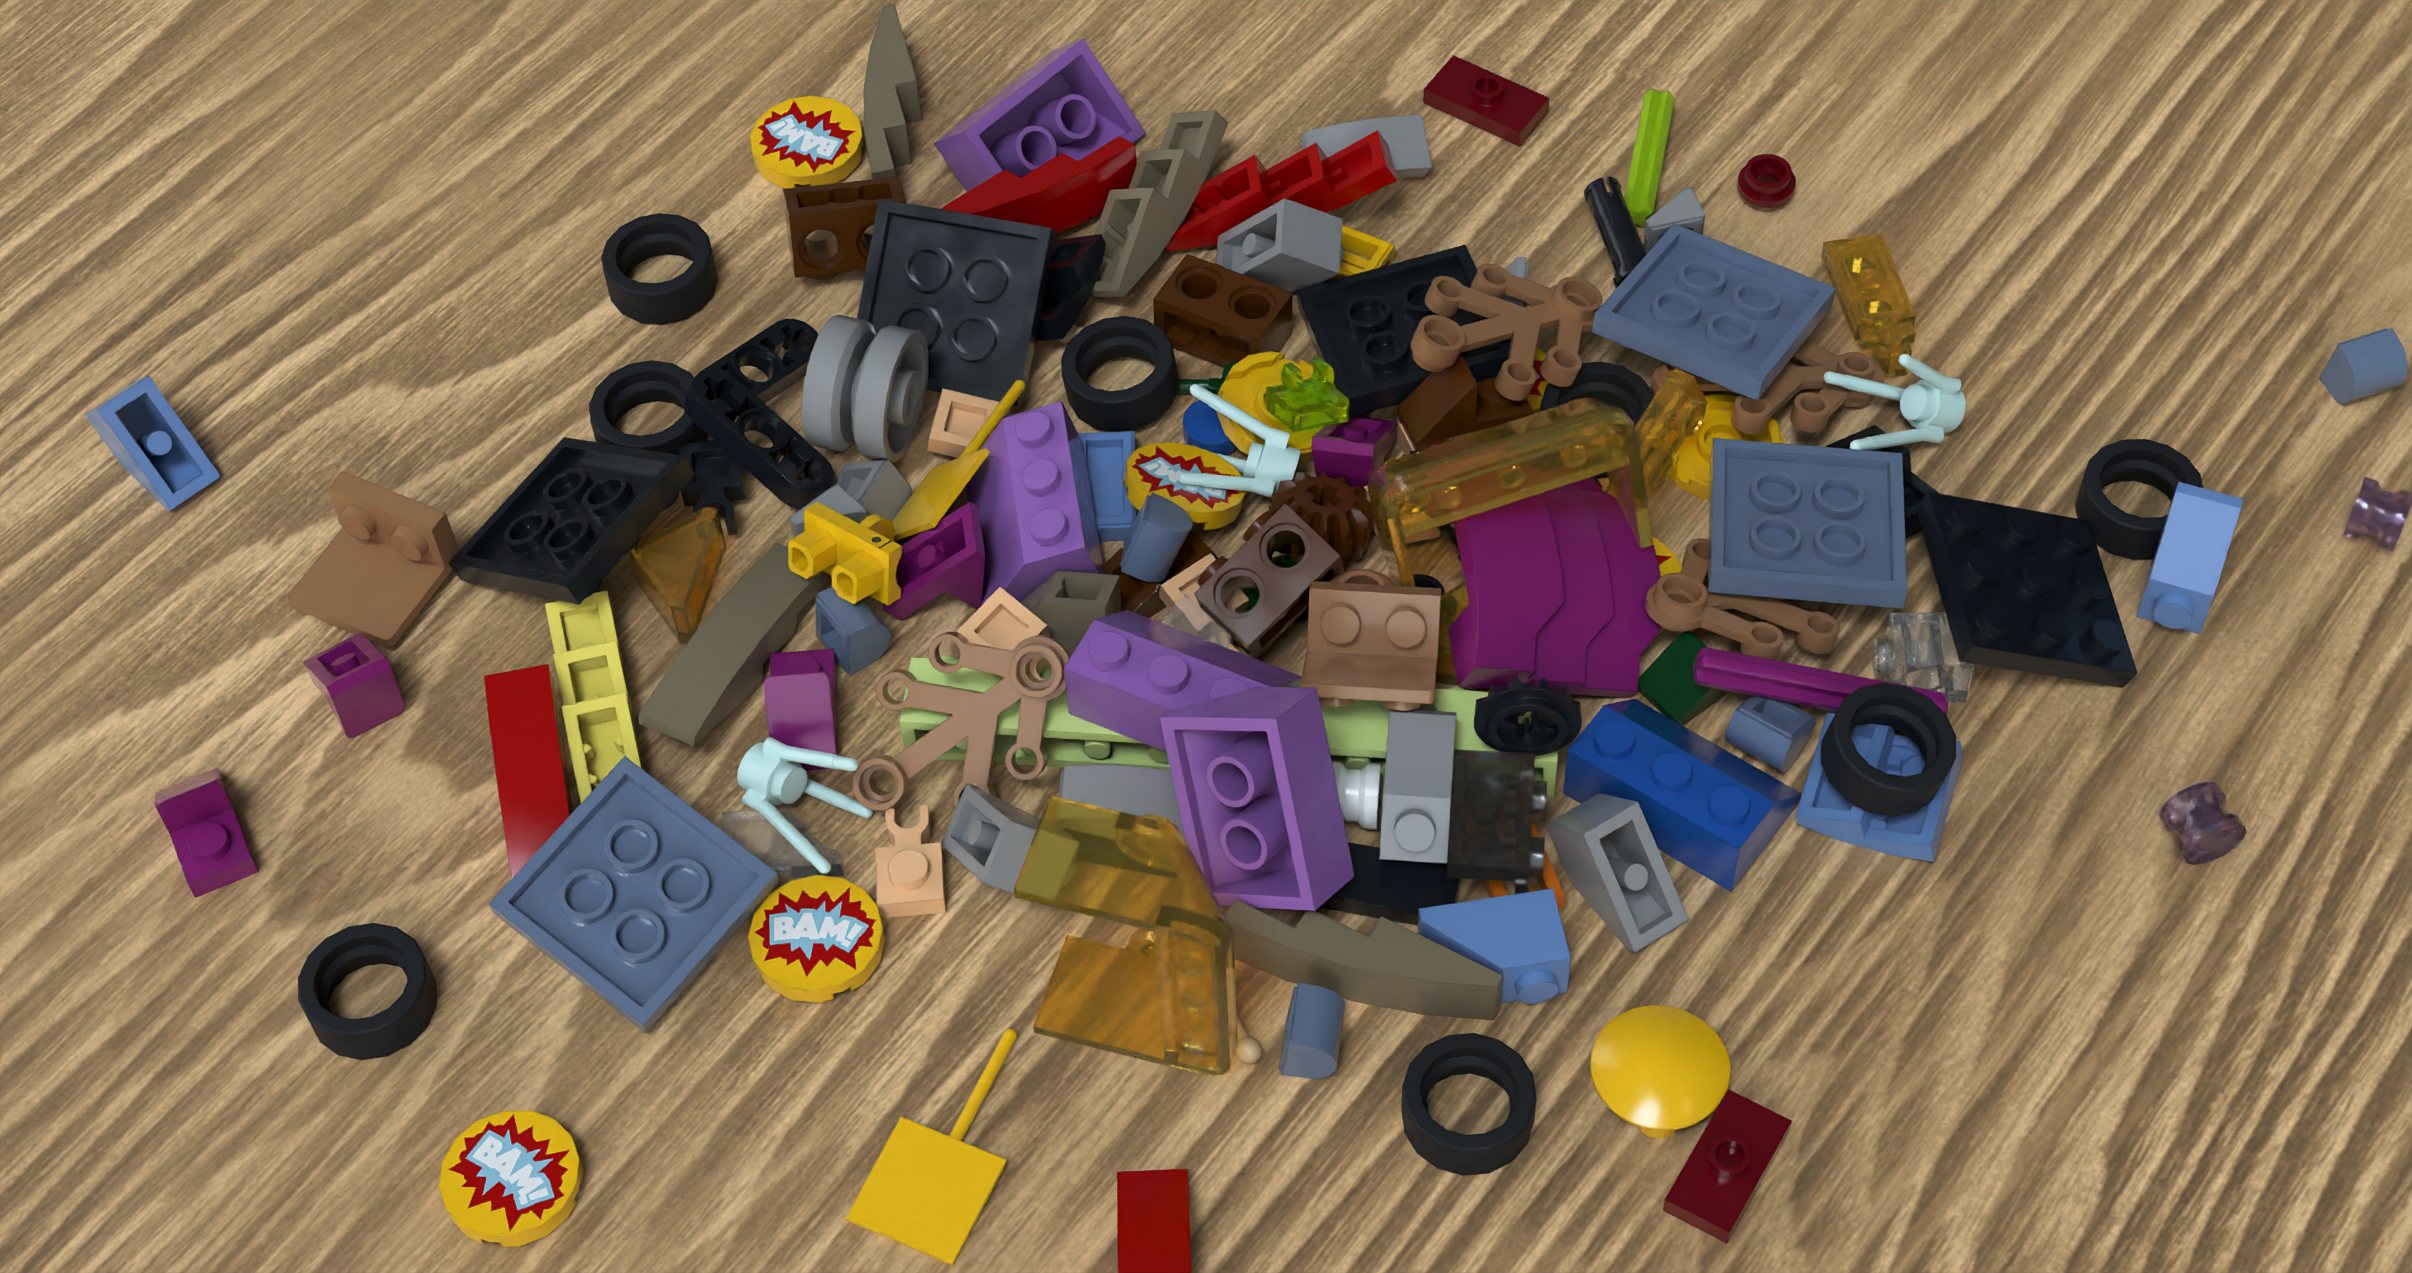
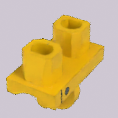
M815 502L804 509V532L788 542V566L792 572L805 579L814 576L820 571L828 573L832 576V587L836 591L837 596L852 604H856L865 597L871 596L889 606L901 598V588L896 581V570L902 556V546L894 542V525L890 520L881 515L873 514L857 523L819 502Z

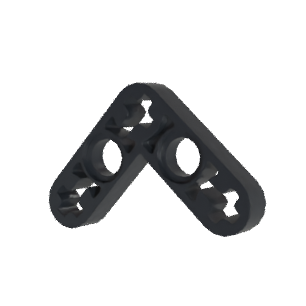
M783 319L700 371L692 381L685 398L684 407L686 414L697 426L736 461L740 462L747 471L778 499L790 507L801 510L830 488L834 472L831 464L819 451L765 404L805 377L810 355L819 335L806 322L797 319ZM783 347L789 351L784 354L781 360L778 355ZM740 367H756L767 376L768 380L765 382L751 380L741 372ZM757 431L763 433L772 441L773 446L770 448L756 446L746 438L744 432Z

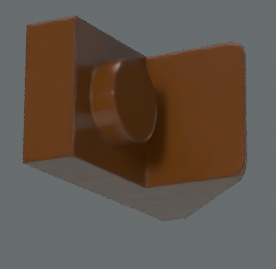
M1460 353L1452 366L1446 367L1440 372H1432L1397 407V417L1414 450L1422 453L1427 452L1431 445L1456 446L1533 431L1534 410L1527 398L1521 401H1514L1502 396L1495 388L1494 381L1496 378H1489L1476 383Z

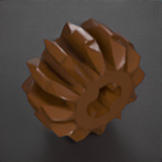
M1323 470L1319 476L1312 477L1304 472H1298L1294 480L1280 481L1278 490L1274 493L1273 503L1269 505L1268 511L1274 515L1286 503L1340 555L1343 568L1347 560L1361 559L1363 550L1367 547L1369 535L1372 534L1374 515L1372 514L1374 505L1366 500L1365 488L1349 486L1347 476L1334 479L1328 477ZM1293 543L1284 544L1275 550L1281 554H1292L1293 564H1298L1305 554L1304 548Z

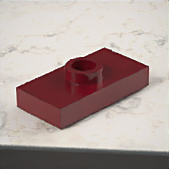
M1453 55L1424 88L1423 103L1520 146L1549 112L1550 98Z
M1728 1089L1666 1196L1663 1211L1728 1243L1789 1134L1792 1120Z

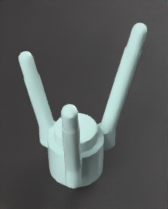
M1908 354L1900 355L1898 359L1899 364L1923 380L1909 385L1906 389L1832 371H1827L1823 376L1824 381L1829 384L1899 401L1902 415L1912 426L1916 427V429L1857 439L1850 443V449L1868 451L1921 441L1940 444L1944 439V433L1956 429L1965 415L1966 401L1960 389L1961 380L1944 376Z
M1193 384L1190 387V393L1194 397L1266 441L1264 445L1252 442L1247 460L1215 453L1235 466L1239 473H1243L1242 477L1182 472L1178 476L1181 484L1248 491L1271 498L1272 493L1278 490L1280 481L1293 480L1301 450L1287 446L1290 433L1269 427L1198 384Z
M769 737L764 743L760 742L752 746L741 760L737 780L739 786L746 791L742 797V804L759 812L819 872L826 874L831 870V864L773 805H780L782 803L792 804L804 792L844 811H849L865 819L870 818L873 815V810L863 806L860 802L847 795L808 779L807 772L801 767V763L852 772L857 770L858 761L837 754L789 746Z

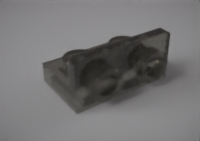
M1454 749L1447 878L1515 881V894L1529 891V877L1543 878L1545 837H1532L1531 830L1532 820L1545 821L1547 780H1534L1535 753Z

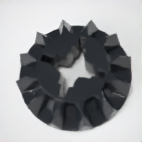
M1515 677L1510 687L1498 684L1491 685L1488 696L1477 699L1475 704L1474 729L1476 734L1492 749L1509 755L1539 756L1558 751L1577 737L1582 725L1581 704L1571 699L1568 686L1550 688L1544 677L1534 684L1524 683L1518 677ZM1531 712L1528 717H1524L1522 723H1518V716Z

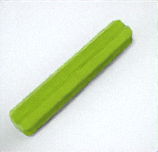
M1649 90L1644 94L1624 199L1634 224L1645 227L1646 220L1654 215L1675 99L1669 91Z

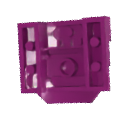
M1431 445L1417 464L1427 519L1454 521L1469 605L1448 629L1458 686L1490 688L1491 685L1498 684L1510 687L1515 677H1518L1524 683L1532 684L1544 677L1550 688L1568 686L1570 694L1632 698L1638 692L1640 654L1663 628L1648 615L1645 609V599L1648 590L1658 582L1661 575L1654 545L1643 515L1604 492L1590 474L1544 470L1539 464L1497 460L1489 450Z

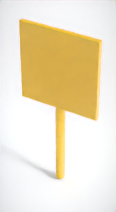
M1016 380L959 458L931 468L893 519L894 541L936 527L989 455L990 451L987 448L981 449V447L1025 389L1024 381Z
M1007 1029L1003 1033L949 1136L900 1117L845 1218L847 1222L954 1266L1007 1164L1006 1159L967 1144L962 1140L1017 1038L1015 1030Z

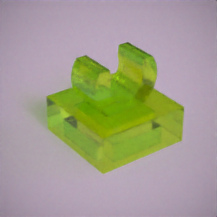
M1320 357L1313 358V373L1309 379L1303 380V372L1293 363H1286L1281 372L1283 384L1266 387V410L1292 432L1349 421V398L1332 386L1334 382L1333 368Z

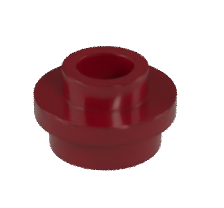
M1761 154L1751 158L1740 171L1737 181V189L1741 197L1748 203L1762 208H1774L1784 205L1793 197L1796 187V178L1790 164L1782 157L1773 154Z

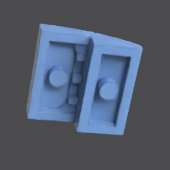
M1827 712L1795 815L1797 823L1836 840L1870 850L1934 862L1964 757L1960 741L1956 740V759L1932 801L1916 812L1894 817L1868 813L1847 802L1829 783L1821 765V740L1836 714L1834 712ZM1870 723L1856 726L1851 733V738L1857 752L1871 766L1887 774L1899 776L1920 774L1925 766V761L1918 746L1907 735L1895 734L1894 728L1891 726Z

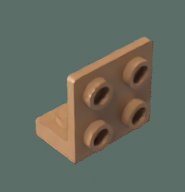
M342 471L328 488L342 528L288 594V600L294 609L354 634L361 633L368 640L385 647H392L453 569L448 562L457 554L459 549L446 512Z
M1311 581L1307 653L1300 687H1317L1320 704L1333 707L1351 705L1354 703V699L1381 701L1383 707L1399 711L1417 709L1421 706V703H1434L1441 588Z

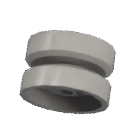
M843 315L829 318L819 332L810 355L804 379L801 406L802 428L806 441L815 447L839 452L849 449L856 443L858 452L865 457L877 460L889 459L892 463L900 460L912 443L925 401L928 380V348L925 336L918 330L893 325L882 328L876 334L874 326L867 320Z

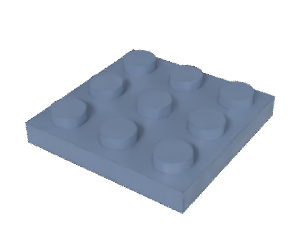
M1674 223L1595 312L1592 332L1615 341L1622 347L1634 349L1668 363L1678 370L1690 372L1719 384L1733 393L1743 394L1758 401L1831 309L1836 288Z
M1713 438L1710 459L1708 592L1903 609L1907 594L1902 453Z
M624 756L494 897L489 906L494 915L644 1033H647L777 886L779 877L776 871Z

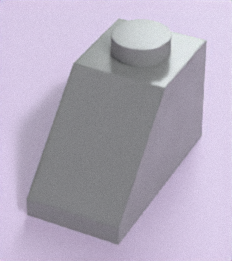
M1284 198L1219 235L1216 264L1259 281L1270 283L1286 291H1296L1320 284L1339 274L1344 254L1343 245L1341 244L1343 219Z
M1389 710L1379 859L1447 864L1456 712Z
M968 784L965 786L941 841L942 846L984 884L1052 908L1060 891L1064 890L1073 879L1077 866L1076 854L1080 847L1061 830L1055 829V826Z
M1598 793L1546 824V828L1571 884L1628 951L1636 953L1689 920L1637 801Z

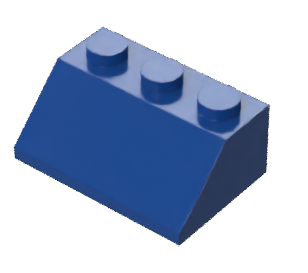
M1637 699L1607 704L1600 709L1567 751L1563 794L1580 804L1598 793L1637 801L1660 851L1730 892L1733 891L1797 807L1802 795L1797 790Z

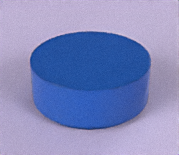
M1201 400L1194 402L1187 408L1183 416V436L1187 445L1197 446L1222 455H1228L1237 449L1234 443L1225 435L1216 410Z

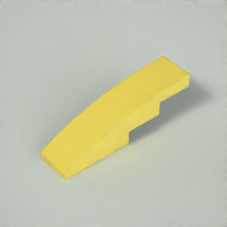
M607 590L593 593L585 598L580 605L564 601L545 604L555 653L553 658L563 703L561 708L580 803L586 799L624 756L644 770L611 599Z

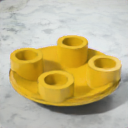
M1649 1005L1637 1007L1618 1015L1601 1030L1592 1048L1589 1075L1598 1095L1610 1110L1625 1121L1638 1126L1641 1132L1648 1137L1662 1139L1670 1137L1676 1130L1687 1128L1703 1121L1717 1109L1728 1090L1731 1067L1725 1045L1718 1034L1705 1021L1679 1008Z

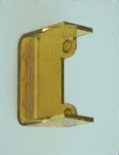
M1576 399L1545 411L1385 462L1370 477L1368 493L1382 553L1396 586L1416 587L1405 537L1607 472L1611 487L1640 548L1653 545L1639 438L1628 414L1624 410L1600 399Z
M1050 795L1013 890L1014 898L1143 929L1132 933L1126 949L1067 935L1034 1022V1033L1201 1075L1216 1076L1228 1072L1238 1045L1234 935L1187 840L1172 821L1162 816L1153 814L1137 816Z

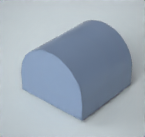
M2386 328L2339 343L2319 379L2332 397L2339 403H2347L2400 386L2406 380L2408 373V362L2404 347L2392 328Z
M1153 492L1150 496L1147 495L1124 540L1119 565L1121 566V571L1148 582L1163 581L1193 526L1187 512L1174 502Z
M833 587L817 593L816 637L826 649L834 648L836 661L842 669L851 676L876 662L888 648L891 633L864 599L856 604H852L837 596Z
M1751 696L1734 710L1726 730L1725 741L1785 773L1793 766L1802 753L1817 720L1814 719V716L1788 702Z
M1301 982L1298 983L1297 987L1294 986L1286 1016L1279 1064V1070H1282L1281 1075L1321 1079L1332 1075L1336 1071L1345 1013V1001L1339 994L1325 987Z

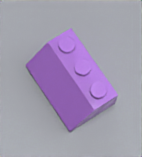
M1082 38L1051 51L936 141L934 145L968 192L1004 169L1019 177H1023L1061 153L1079 161L1118 136L1134 143L1146 132Z
M1056 402L1003 418L981 447V449L987 448L990 451L989 455L966 484L968 502H972L979 508L985 551L982 605L999 587L1004 589L1018 602H1021L1057 570L1104 574L1084 445L1063 402Z
M1128 610L1094 619L1064 667L1068 712L1070 715L1165 752L1167 751L1159 716L1166 711L1256 687H1300L1302 677Z
M1256 687L1166 711L1159 716L1199 904L1231 906L1234 900L1237 899L1256 908L1315 911L1354 877L1317 687Z

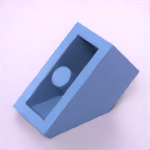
M149 375L134 381L84 414L119 463L168 511L221 477Z
M2178 482L2151 562L2137 617L2157 622L2168 628L2183 629L2197 634L2201 633L2243 503L2242 498Z
M1553 888L1419 909L1417 934L1503 975L1501 1003L1520 1000L1524 1003L1534 1004L1547 1001L1557 994L1567 993L1571 956Z

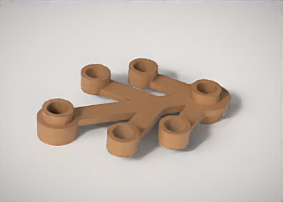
M1489 263L1483 264L1478 268L1471 283V288L1463 286L1452 277L1438 276L1433 279L1425 296L1427 307L1437 315H1428L1420 320L1410 344L1413 352L1412 356L1421 368L1431 372H1440L1446 367L1452 366L1462 352L1512 338L1508 359L1502 364L1494 385L1496 390L1505 398L1521 401L1528 397L1537 379L1536 372L1532 366L1539 330L1557 326L1555 346L1549 349L1540 367V371L1549 383L1559 387H1567L1574 383L1582 367V359L1578 355L1581 333L1592 330L1595 312L1601 307L1603 301L1602 295L1596 286L1579 277H1565L1558 284L1549 288L1512 275L1504 268ZM1506 295H1509L1535 306L1525 308L1505 301L1504 298ZM1461 308L1488 319L1459 326L1455 321L1447 317L1456 315Z
M1805 340L1793 355V358L1808 366H1796L1788 362L1758 401L1743 394L1738 396L1734 401L1731 424L1737 430L1744 433L1757 434L1763 432L1767 428L1769 418L1801 389L1822 388L1818 393L1804 392L1797 395L1794 399L1790 416L1791 423L1796 428L1805 432H1819L1826 427L1829 416L1841 405L1861 407L1869 404L1873 396H1875L1826 383L1823 376L1827 371L1884 383V372L1877 363L1865 354L1847 352L1842 355H1835ZM1663 361L1654 369L1650 386L1654 392L1656 405L1670 411H1685L1694 407L1698 400L1699 391H1729L1719 384L1690 372L1678 370Z
M1704 538L1693 539L1687 544L1680 573H1670L1662 576L1648 590L1645 599V609L1648 615L1661 627L1669 631H1691L1701 627L1741 642L1740 650L1742 654L1777 660L1784 640L1781 630L1773 624L1761 621L1752 623L1723 610L1737 609L1797 632L1796 640L1798 644L1806 651L1815 654L1830 652L1834 647L1840 630L1839 623L1831 615L1819 611L1809 612L1780 601L1784 600L1783 598L1708 592V588H1705L1703 582L1708 580L1709 539Z
M945 632L933 639L928 648L929 661L936 670L942 673H953L961 668H968L1004 676L1005 678L987 691L979 692L917 681L911 672L904 669H895L883 675L877 683L876 696L880 704L886 709L900 711L907 707L952 714V716L895 757L877 755L862 763L855 771L852 781L853 791L857 800L871 810L881 811L893 807L907 794L909 778L966 737H968L962 782L956 786L953 792L955 808L957 807L966 784L977 786L982 791L996 797L995 788L989 780L999 714L1019 699H1021L1017 740L1006 753L1005 765L1008 772L1016 779L1026 781L1037 777L1045 769L1048 762L1047 751L1042 745L1048 701L1058 697L1066 689L1064 667L1070 659L1066 648L1051 637L1032 636L1019 642L1013 650L969 643L966 637L958 632ZM943 641L954 642L959 647L960 658L956 664H948L941 659L939 647ZM1040 656L1049 661L1051 675L1048 679L1039 680L1031 674L1029 665L1033 657ZM891 679H900L907 685L908 696L905 701H896L888 694L887 686ZM1028 748L1035 753L1037 765L1034 770L1027 771L1018 766L1016 762L1018 749ZM878 769H885L893 775L895 784L892 791H882L876 786L874 775Z

